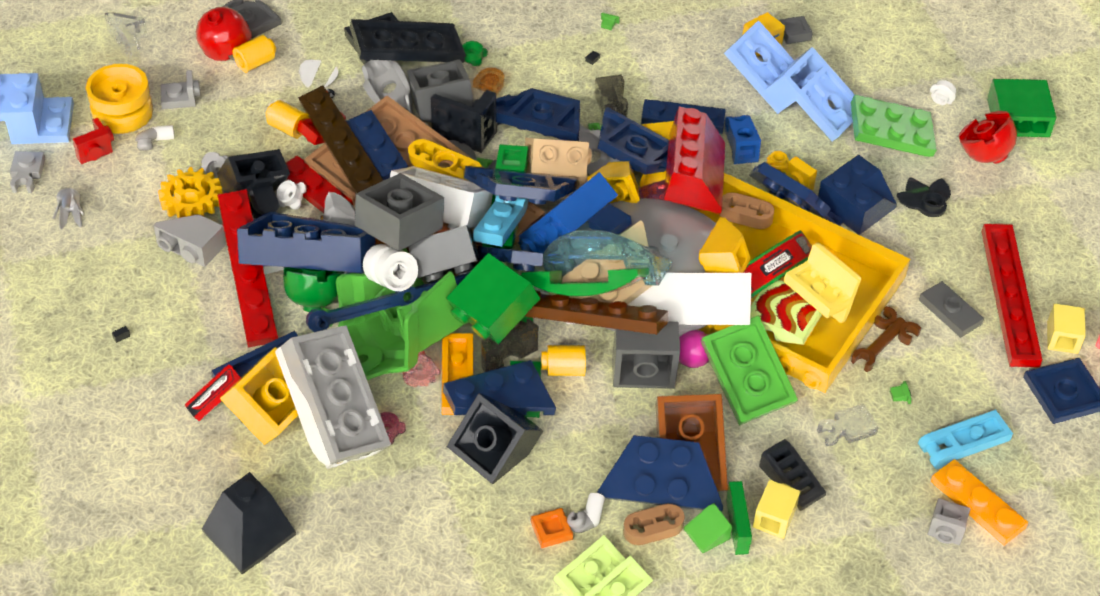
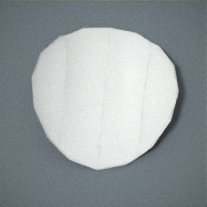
M305 60L300 65V78L306 87L309 88L312 84L321 60ZM335 67L324 87L330 85L338 76L337 67Z

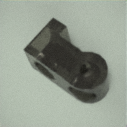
M622 74L595 78L594 95L602 117L606 107L625 117L628 115V101L623 97L625 81Z

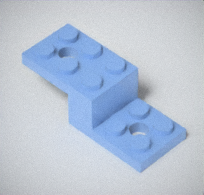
M757 21L724 52L726 57L777 114L796 101L832 142L853 122L850 102L855 94L813 47L794 61L762 23ZM755 52L762 56L763 62L757 59ZM828 99L833 102L834 109L829 106Z

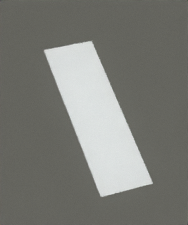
M655 273L657 283L628 304L637 307L652 305L657 307V309L667 310L669 321L679 322V325H750L751 273Z

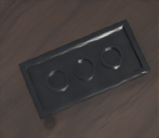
M351 19L350 30L360 60L450 62L460 59L462 63L465 61L466 54L453 23Z

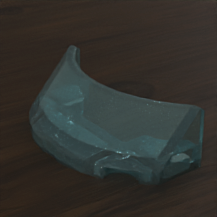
M578 230L566 233L554 240L543 253L542 263L544 270H562L563 277L568 271L574 269L576 266L575 259L623 260L626 268H649V275L643 278L645 285L659 286L672 261L651 247L618 234L601 230Z

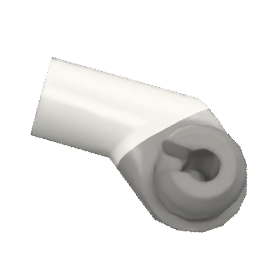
M173 125L151 127L138 133L135 138L137 148L140 151L151 150L153 147L152 141L174 139Z
M590 493L585 510L578 513L574 511L569 513L567 523L573 532L583 533L599 525L605 500L603 495Z

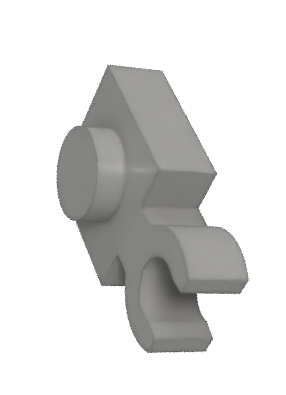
M15 151L10 168L12 178L10 185L13 193H17V189L21 185H26L28 193L34 191L33 179L41 178L45 162L44 152Z

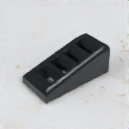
M786 439L773 445L761 454L759 467L772 481L787 484L799 491L807 486L811 488V490L799 496L797 508L800 511L826 496L824 488L795 448ZM788 467L792 468V470L786 473L783 472V470L787 469ZM796 478H801V480H799L795 484L791 483V481L795 480Z

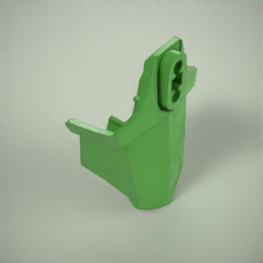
M449 271L431 289L423 291L416 301L408 305H399L339 322L338 327L346 325L367 380L383 374L409 371L417 364L419 352L464 325L451 314L450 311L453 307L446 299L457 287L452 272ZM365 273L342 274L336 279L339 308L395 293V291L369 280ZM416 278L414 284H412L413 287L425 285L423 281L418 278ZM406 292L404 294V301L411 298V293Z

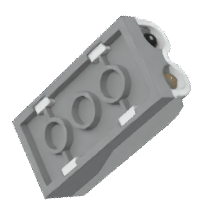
M346 325L292 337L275 351L308 443L320 462L325 464L327 469L343 465L349 461H358L373 456L391 445Z

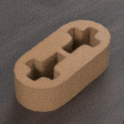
M727 193L723 195L720 216L737 224L755 229H766L773 223L774 207L764 200L738 193Z
M663 504L634 512L625 518L623 526L624 538L631 544L644 545L676 536L683 529L684 512L674 504ZM669 516L671 520H675V523L670 524L668 520L664 521V517ZM638 524L639 528H644V532L639 533L637 529H633V525Z

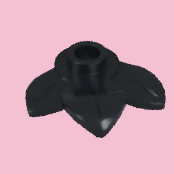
M910 177L906 184V192H899L896 195L902 205L910 209L919 210L928 217H940L946 212V201L951 196V190L942 178L934 181L929 187Z

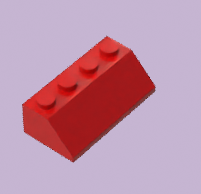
M679 106L669 134L664 200L721 214L725 141L706 113L694 108Z

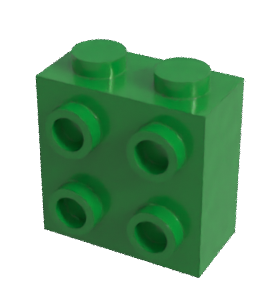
M992 80L987 97L990 112L1007 111L1015 123L1017 137L1051 136L1057 117L1047 80Z
M488 253L446 299L453 307L450 311L451 314L459 322L465 324L468 321L473 325L471 328L479 337L484 340L489 337L499 344L540 300V297L531 282Z

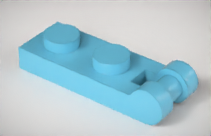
M496 195L495 202L474 229L473 241L502 247L526 213L528 199L517 198L516 201H505Z
M993 410L928 433L919 439L918 445L924 453L928 452L930 455L929 461L937 470L946 466L954 459L958 460L1011 440L1013 432L999 413ZM945 444L947 448L941 450L938 445Z

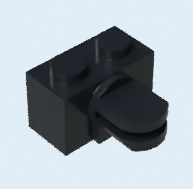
M277 149L229 156L217 175L224 193L247 190L251 213L257 219L268 212H276L279 209L280 205L274 191L288 178L290 173L281 150Z

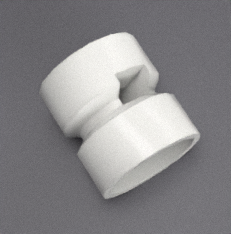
M387 244L373 246L367 251L363 259V270L368 279L393 291L408 289L414 284L418 276V265L415 258L411 254L402 250L397 251Z

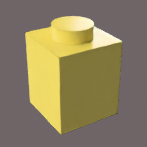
M1054 304L1047 321V347L1049 350L1078 354L1086 336L1085 308Z
M769 480L756 509L753 528L784 539L796 511L800 491L787 484Z

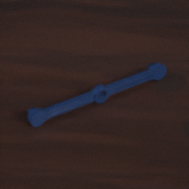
M469 273L454 276L457 286ZM438 281L417 287L411 285L403 291H395L392 294L329 311L316 308L307 314L306 324L313 332L327 330L330 324L399 305L405 306L416 301L423 291H428ZM410 292L411 298L404 301V294Z

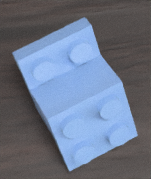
M38 73L0 74V121L6 122L11 144L69 142L74 106L72 97L44 98Z

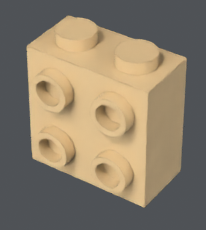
M525 137V146L529 147L527 173L577 178L576 190L588 181L587 165L590 164L592 158L589 142ZM568 194V195H566V196H564V197H562V198H560V199H565V198H567L570 194Z

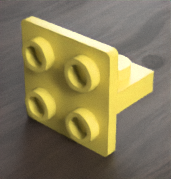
M820 243L812 245L807 262L786 272L783 282L826 318L833 316L838 322L842 323L847 320L861 277Z

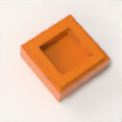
M562 508L531 516V524L541 548L573 540V532L567 523V518Z

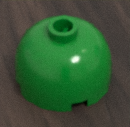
M283 267L284 289L288 298L295 304L303 306L304 311L310 312L316 308L321 309V307L329 306L338 299L336 279L340 275L345 274V272Z

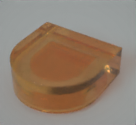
M485 68L473 79V87L484 92L485 90L495 92L497 96L504 87V73L497 68Z

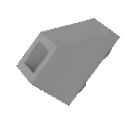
M201 215L159 221L153 225L158 246L166 252L172 251L181 255L189 263L195 262L206 267L226 246L223 225Z

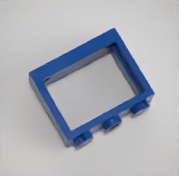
M600 172L519 235L518 243L521 250L545 254L616 198L618 194Z

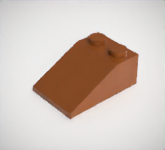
M722 394L657 396L655 403L657 438L699 442L717 491H728Z

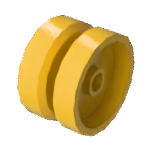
M112 64L96 70L87 79L85 88L92 118L98 117L104 126L108 125L113 134H125L136 131L145 126L152 118L153 104L150 97L148 79L146 74L138 67L129 64Z

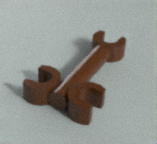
M886 306L883 315L888 319L877 315L874 321L876 327L885 331L867 349H856L853 352L851 363L854 364L857 360L864 359L867 361L864 371H871L875 363V357L897 335L900 342L910 345L913 337L907 334V332L913 333L918 337L921 327L917 323L906 322L901 317L897 318V312L893 308Z

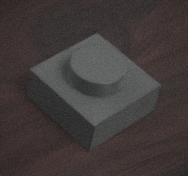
M804 16L779 20L785 25L783 38L786 44L812 40L813 32Z

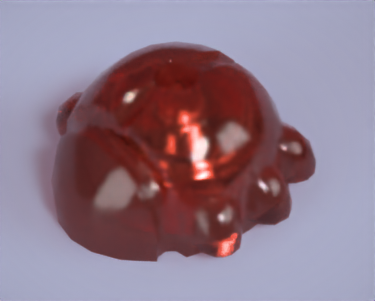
M423 350L418 353L417 364L409 371L403 372L402 375L404 382L409 386H428V383L436 381L435 375H439L440 370L436 367L432 358L427 356ZM419 365L423 366L422 369H418L417 367Z

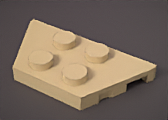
M640 220L563 276L562 282L608 281V270L649 268V275L621 290L592 296H569V298L583 299L592 297L598 299L599 302L611 303L622 301L628 305L655 285L657 282L644 223Z

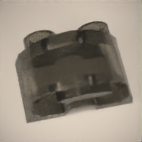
M527 319V323L519 321L499 344L489 337L486 340L482 339L481 366L483 371L488 372L503 368V361L506 357L515 356L521 359L537 351L539 326L530 319Z

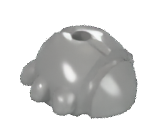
M209 152L202 158V166L200 168H204L205 174L213 172L214 178H218V169L222 167L228 156H220L219 153Z

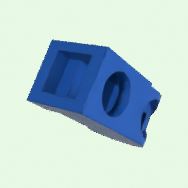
M750 115L726 117L725 133L732 150L734 164L759 162L761 139Z

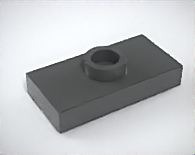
M943 281L920 294L919 301L960 338L983 324L984 317Z

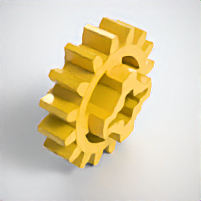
M189 167L188 172L185 173L178 169L177 176L169 174L167 175L168 182L160 183L161 190H158L161 208L162 210H167L169 217L177 214V218L193 215L205 217L204 213L206 212L214 214V206L219 207L217 195L223 194L219 178H214L213 172L205 174L204 168L193 172V168Z

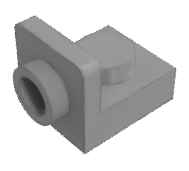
M192 70L186 71L187 82L161 84L162 109L196 107L195 97L200 96L199 80H193Z
M938 498L927 535L935 537L942 543L960 545L966 530L970 508Z

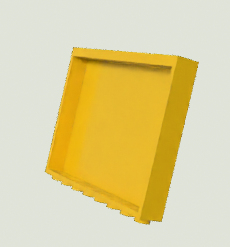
M724 173L723 195L738 193L764 200L774 207L773 223L766 229H755L730 222L743 234L751 258L750 261L801 230L811 245L820 243L861 277L847 320L840 323L833 316L826 318L822 314L804 345L776 341L773 331L766 330L786 375L802 381L809 388L818 389L826 393L874 324L875 317L881 314L906 278L911 259ZM690 207L709 217L715 223H717L719 218H722L718 213ZM651 254L652 259H655L657 257ZM758 294L751 298V305L758 296ZM706 325L698 330L710 335L733 325Z

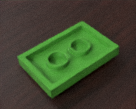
M853 96L850 103L855 141L926 157L934 156L937 149L931 112L871 97Z
M759 315L750 319V325H733L702 337L700 342L739 426L798 401Z

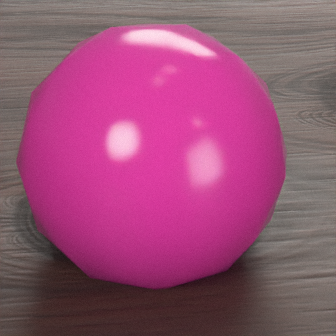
M692 330L679 337V362L689 368H699L709 362L700 342L702 337L708 336L706 333L700 330Z

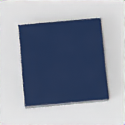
M1080 358L1025 371L1024 380L1052 424L1100 412V388Z

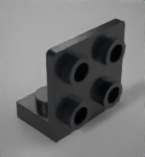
M485 90L480 99L474 101L472 107L437 94H433L430 98L432 129L447 140L459 141V143L468 145L474 151L482 153L497 133L496 93Z

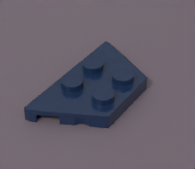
M530 88L519 95L503 99V106L496 108V121L517 127L520 130L540 133L543 136L579 141L580 100Z
M606 107L597 149L605 152L613 159L621 162L629 161L634 171L645 175L666 171L669 140Z
M763 162L755 166L749 174L750 177L770 189V194L783 200L786 198L793 205L836 225L841 226L844 220L830 212L831 208L812 190L769 164Z
M465 166L464 173L465 179L494 195H498L502 200L516 201L517 198H525L534 204H546L547 201L555 202L576 191L578 180L572 177Z
M634 435L597 491L605 499L653 505L674 504L680 508L704 510L714 503L723 512L722 501L699 442Z

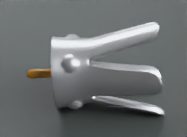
M71 188L60 190L56 195L58 204L52 218H56L60 209L59 227L63 229L67 223L69 212H72L75 223L81 227L80 212L82 215L84 213L80 207V194Z

